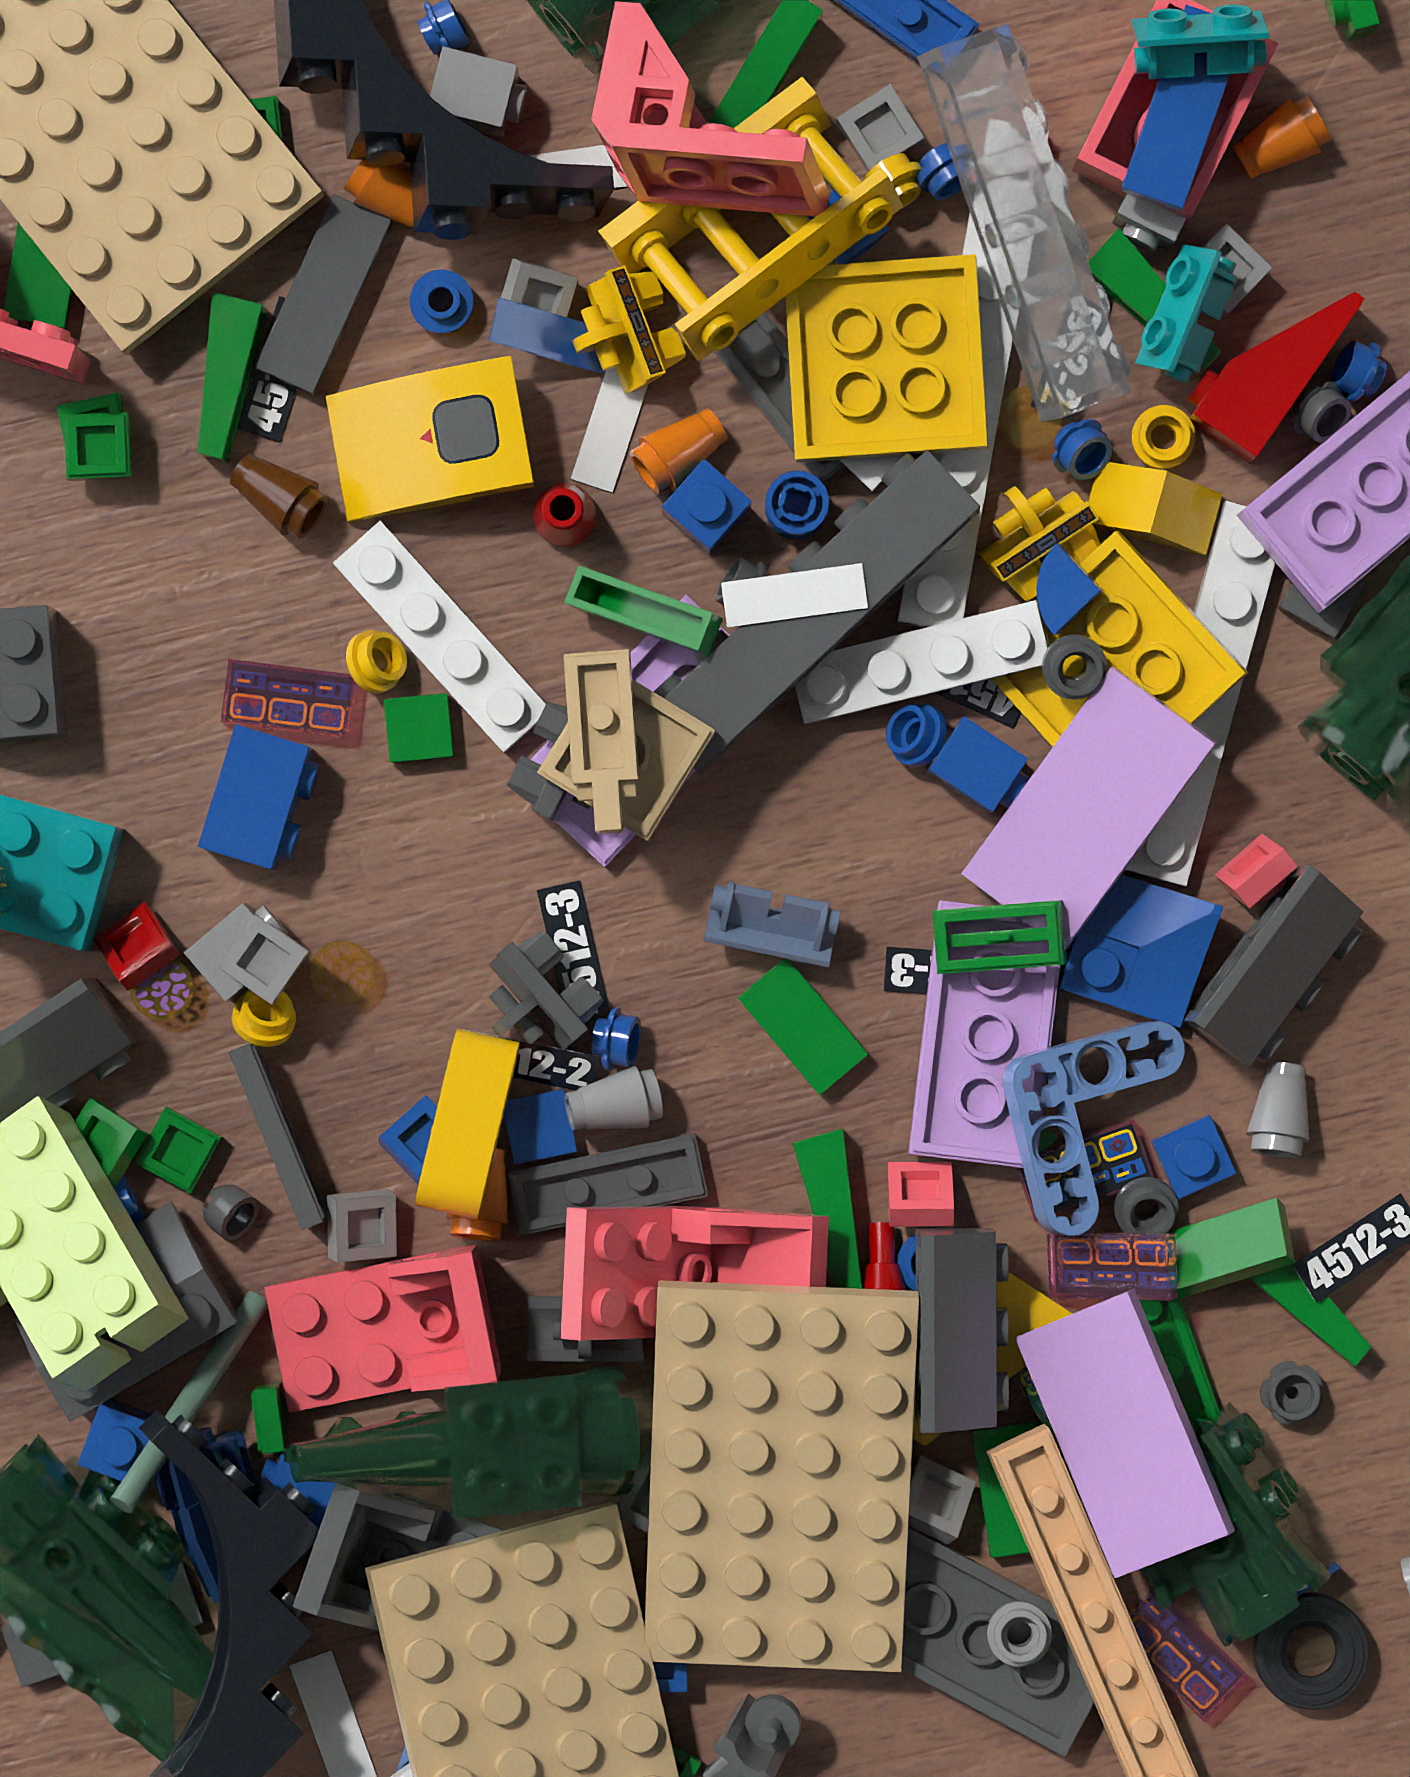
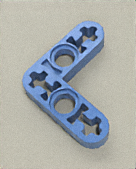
M1162 1021L1140 1022L1026 1053L1013 1059L1007 1066L1003 1077L1004 1093L1034 1212L1039 1224L1048 1232L1066 1236L1080 1235L1089 1230L1095 1223L1099 1212L1098 1196L1074 1103L1162 1079L1175 1073L1182 1064L1185 1049L1180 1033L1172 1025ZM1148 1034L1154 1041H1163L1165 1052L1159 1053L1156 1056L1157 1066L1152 1059H1137L1126 1062L1122 1051H1131L1147 1046L1149 1044ZM1119 1039H1121L1120 1046L1117 1043ZM1092 1047L1100 1049L1106 1055L1109 1063L1107 1076L1096 1085L1088 1083L1082 1077L1079 1069L1081 1056ZM1030 1066L1033 1067L1036 1073H1046L1048 1084L1043 1085L1039 1089L1042 1106H1056L1057 1116H1039L1030 1121L1028 1111H1041L1037 1094L1035 1092H1025L1023 1089L1022 1080L1031 1077ZM1126 1069H1127L1128 1072H1129V1076H1127V1077H1126ZM1048 1126L1058 1128L1066 1140L1064 1154L1053 1163L1044 1161L1036 1150L1038 1134ZM1072 1168L1073 1178H1061L1066 1196L1077 1197L1079 1200V1208L1071 1211L1070 1223L1067 1217L1055 1215L1054 1205L1063 1201V1195L1059 1182H1045V1173H1063Z

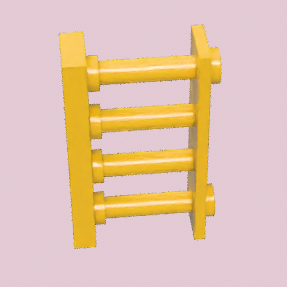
M803 77L799 78L733 128L737 132L764 134L765 131L770 129H784L792 131L802 138H807L823 177L841 196L839 200L812 220L802 215L771 213L790 235L789 238L759 259L719 212L721 208L637 201L598 231L620 267L626 265L628 273L631 274L637 273L642 268L648 266L686 311L687 315L675 323L698 362L713 351L727 347L736 338L739 331L864 236L881 230L890 221L892 215L903 208L888 174L882 168L878 169L864 181H861L820 134L832 124L817 93ZM695 228L701 229L739 275L710 298L703 293L668 251L671 246Z

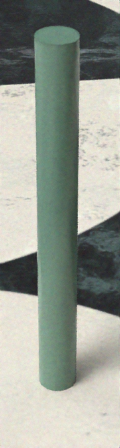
M252 1291L247 1292L236 1309L237 1323L219 1334L165 1417L171 1423L180 1414L190 1423L193 1422L267 1310V1301L262 1296ZM150 1440L110 1498L116 1507L127 1513L134 1511L168 1459Z

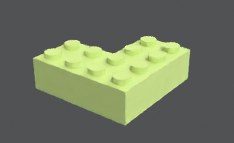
M37 1096L0 1123V1307L9 1301L52 1379L85 1393L132 1360L126 1349L100 1337L105 1332H108L111 1338L143 1352L189 1318L71 1114Z

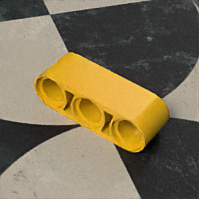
M457 1028L422 1167L415 1206L479 1219L520 1042Z

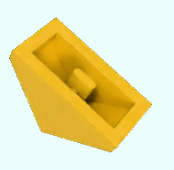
M1108 462L1106 467L1094 477L1088 502L1099 517L1097 521L1092 523L1095 527L1113 532L1120 531L1124 535L1206 556L1222 494L1169 471Z

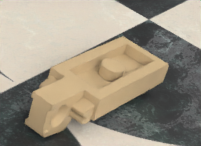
M630 650L564 654L572 784L577 787L578 801H593L595 832H598V834L624 832L622 798L637 797L636 781H639Z

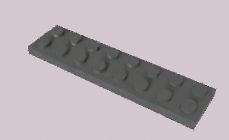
M652 1439L617 1503L620 1518L647 1533L649 1527ZM908 1526L901 1669L1065 1757L1094 1701L1051 1601L938 1540ZM1025 1601L1036 1605L1045 1613L1051 1625L1052 1639L1048 1651L1040 1660L1028 1666H1011L1002 1662L992 1652L988 1643L987 1627L991 1616L999 1607L1009 1602ZM1021 1621L1011 1624L1007 1630V1638L1014 1644L1025 1643L1031 1635L1030 1626Z

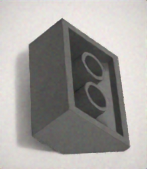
M1310 864L1298 866L1286 877V883L1283 888L1269 900L1189 1008L1183 1022L1242 1066L1249 1067L1255 1058L1265 1063L1286 1036V1032L1279 1028V1026L1292 1008L1295 1007L1303 1012L1322 988L1325 981L1319 978L1317 974L1331 955L1340 961L1361 935L1363 930L1356 926L1355 923L1364 911Z
M97 978L79 979L0 1031V1123L37 1096L61 1108L78 1096L72 1085L92 1072L101 1081L131 1061L126 1050L138 1043V1040Z
M172 1201L135 1222L134 1225L189 1319L143 1352L111 1338L108 1332H105L100 1337L126 1349L132 1360L84 1393L52 1379L9 1301L7 1302L36 1369L70 1422L237 1323V1305Z
M915 1228L916 1291L919 1293L916 1349V1422L921 1433L997 1427V1411H1008L1009 1405L1008 1372H996V1346H1008V1308L996 1307V1282L1008 1281V1244L996 1243V1231L993 1228Z

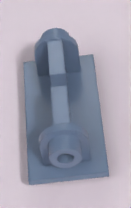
M729 881L728 887L715 884L703 941L728 946L733 949H743L786 958L795 962L829 967L841 911L830 909L828 901L820 902L785 894L783 907L780 910L770 907L773 891L739 885L733 881Z

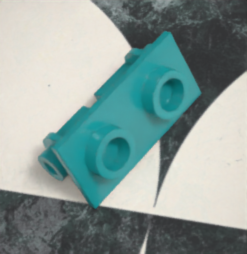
M1229 4L1216 7L1212 14L1187 15L1182 10L1167 8L1150 12L1148 18L1131 19V25L1138 47L1134 48L1135 73H1147L1149 80L1194 76V53L1206 52L1207 75L1253 73L1254 66H1266L1267 52L1265 39H1269V31L1261 10L1252 11L1250 7L1245 5Z
M1183 244L1179 256L1168 269L1166 288L1155 315L1144 328L1141 338L1142 347L1135 364L1163 370L1166 376L1187 384L1192 373L1199 374L1215 332L1197 324L1200 313L1212 319L1220 320L1233 286L1238 279L1232 275L1236 267L1235 262L1221 257L1222 252L1218 250Z

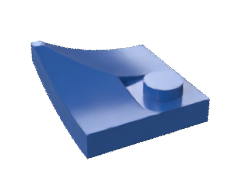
M1121 874L1073 940L1067 957V964L1064 966L1057 988L1155 1021L1168 1023L1176 1028H1181L1223 906Z

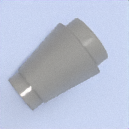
M1286 1062L1268 1063L1267 1073L1264 1076L1246 1135L1252 1137L1250 1151L1278 1158H1301L1303 1144L1310 1142L1305 1080L1306 1067Z
M632 1066L581 1087L577 1091L565 1093L564 1096L567 1118L573 1131L579 1129L648 1128L649 1121L662 1119L663 1116L661 1093L657 1078L652 1069L638 1071L636 1066Z

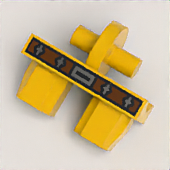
M626 265L608 270L603 278L585 287L592 305L581 310L588 332L575 338L572 341L577 354L595 350L603 371L615 367L625 394L643 389L664 375L666 369L685 358L686 352L678 332L671 327L651 334L644 316V312L654 310L663 304V291L653 271L629 274Z
M1013 486L1003 493L1011 510L992 522L1002 538L978 554L989 571L1002 582L1006 581L1019 596L1027 601L1037 595V579L1042 565L1039 558L1048 553L1056 543L1061 544L1079 564L1101 545L1096 530L1092 525L1099 517L1088 501L1084 502L1075 491L1070 492L1055 502L1053 496L1045 487L1026 500L1020 490Z

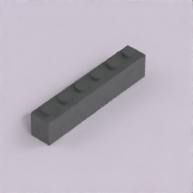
M928 450L917 460L910 453L904 455L881 478L888 486L870 504L863 497L856 500L834 522L841 531L822 548L816 541L812 542L787 567L794 573L862 563L868 608L742 625L730 636L721 629L717 633L709 656L698 652L694 654L700 664L689 675L681 680L674 673L654 691L657 695L716 730L694 766V769L700 775L980 513V505Z

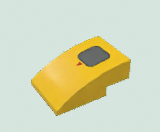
M511 355L408 375L326 396L348 522L473 501L475 497L535 487Z

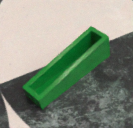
M782 0L708 123L722 124L735 128L772 100L820 24L823 9L808 0Z
M1119 227L1082 270V273L1097 286L1101 287L1144 327L1154 317L1166 284L1130 240L1123 235ZM1212 340L1199 372L1200 376L1221 353Z
M212 292L197 453L206 458L229 463L269 310L262 304Z
M578 566L564 603L587 615L707 656L710 654L723 618L712 612L582 566Z
M838 1128L794 1141L792 1144L813 1215L829 1216L827 1263L834 1287L862 1289L843 1129Z
M1292 1264L1249 1277L1251 1281L1350 1364L1356 1366L1371 1348L1369 1343L1328 1295L1317 1303L1314 1301Z

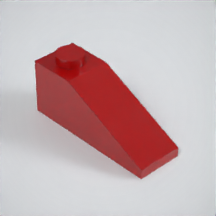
M1353 292L1229 360L1219 374L1208 368L1186 399L1196 406L1189 416L1193 425L1250 464L1258 456L1365 298Z

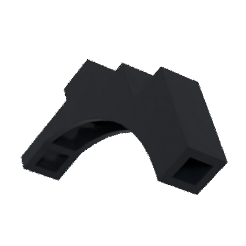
M274 0L279 87H299L301 91L310 94L327 93L334 89L342 90L347 159L366 160L369 164L378 167H389L401 162H409L414 232L434 233L438 238L445 240L462 239L469 235H477L489 212H495L497 216L505 219H519L530 214L557 215L561 220L569 222L599 217L614 191L612 166L548 163L517 152L465 124L436 102L405 71L388 49L371 21L363 0Z
M156 1409L139 1429L186 1475L200 1502L210 1531L217 1563L219 1609L212 1661L201 1696L186 1727L167 1756L149 1777H263L304 1734L290 1717L296 1711L297 1706L269 1680L314 1633L299 1618L305 1611L293 1607L296 1596L281 1582L272 1590L270 1589L315 1543L319 1528L309 1517L317 1508L290 1482L280 1491L266 1477L246 1495L254 1484L227 1458L218 1466L209 1460L200 1451L209 1441L186 1418L180 1414L171 1423Z

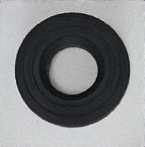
M1307 1592L1300 1594L1259 1622L1254 1634L1252 1653L1254 1666L1259 1678L1276 1698L1296 1708L1316 1710L1340 1703L1359 1686L1368 1666L1369 1643L1362 1623L1345 1604L1325 1594ZM1308 1626L1324 1629L1331 1635L1335 1644V1657L1332 1664L1324 1672L1313 1676L1302 1675L1293 1670L1286 1657V1646L1290 1637L1297 1630Z

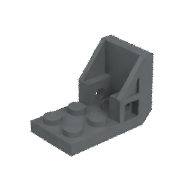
M364 1480L336 1482L293 1607L316 1616L379 1631L365 1568L506 1529Z

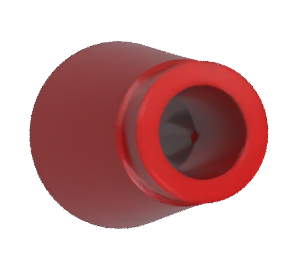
M559 483L545 489L537 498L533 508V522L536 530L543 539L557 546H572L580 543L591 533L596 521V508L590 495L581 487L570 483ZM562 499L572 501L575 509L574 515L565 521L557 520L551 514V507L554 502L560 504Z

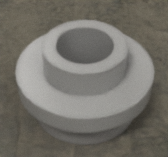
M1013 1601L1002 1605L993 1613L987 1627V1639L992 1652L998 1659L1008 1665L1022 1667L1037 1662L1046 1654L1051 1644L1052 1630L1047 1616L1039 1607L1025 1601ZM1019 1621L1027 1623L1031 1628L1029 1639L1022 1644L1010 1642L1007 1638L1009 1626Z

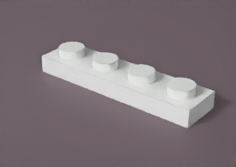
M381 521L375 524L333 562L338 570L503 753L508 751L536 725L546 704Z
M1035 600L832 651L795 688L804 724H810L1042 666L1043 656L1050 644L1044 620L1038 607V601Z

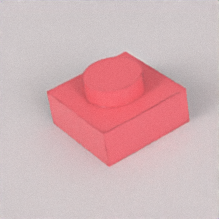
M1261 833L1214 876L1229 894L1250 909L1255 903L1264 902L1275 896L1285 885L1286 876L1298 866L1284 848Z
M952 1161L888 1162L889 1227L954 1226Z

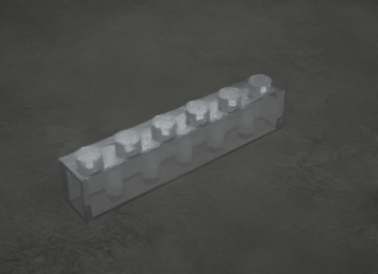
M1007 23L939 46L917 56L1041 422L1062 418L1132 393L1128 382L1130 377L1129 360L1122 346L1114 341L1107 320L1110 315L1109 301L1103 287L1094 281L1087 260L1089 255L1087 235L1081 224L1073 219L1066 198L1069 192L1067 175L1062 165L1053 159L1046 138L1048 120L1041 103L1032 97L1025 76L1028 64L1022 44L1016 37H1012Z

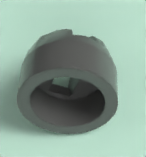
M233 1184L213 1188L209 1192L213 1198L210 1203L205 1202L202 1206L204 1221L211 1230L224 1240L234 1241L242 1237L254 1224L259 1212V1203L257 1199L244 1189Z

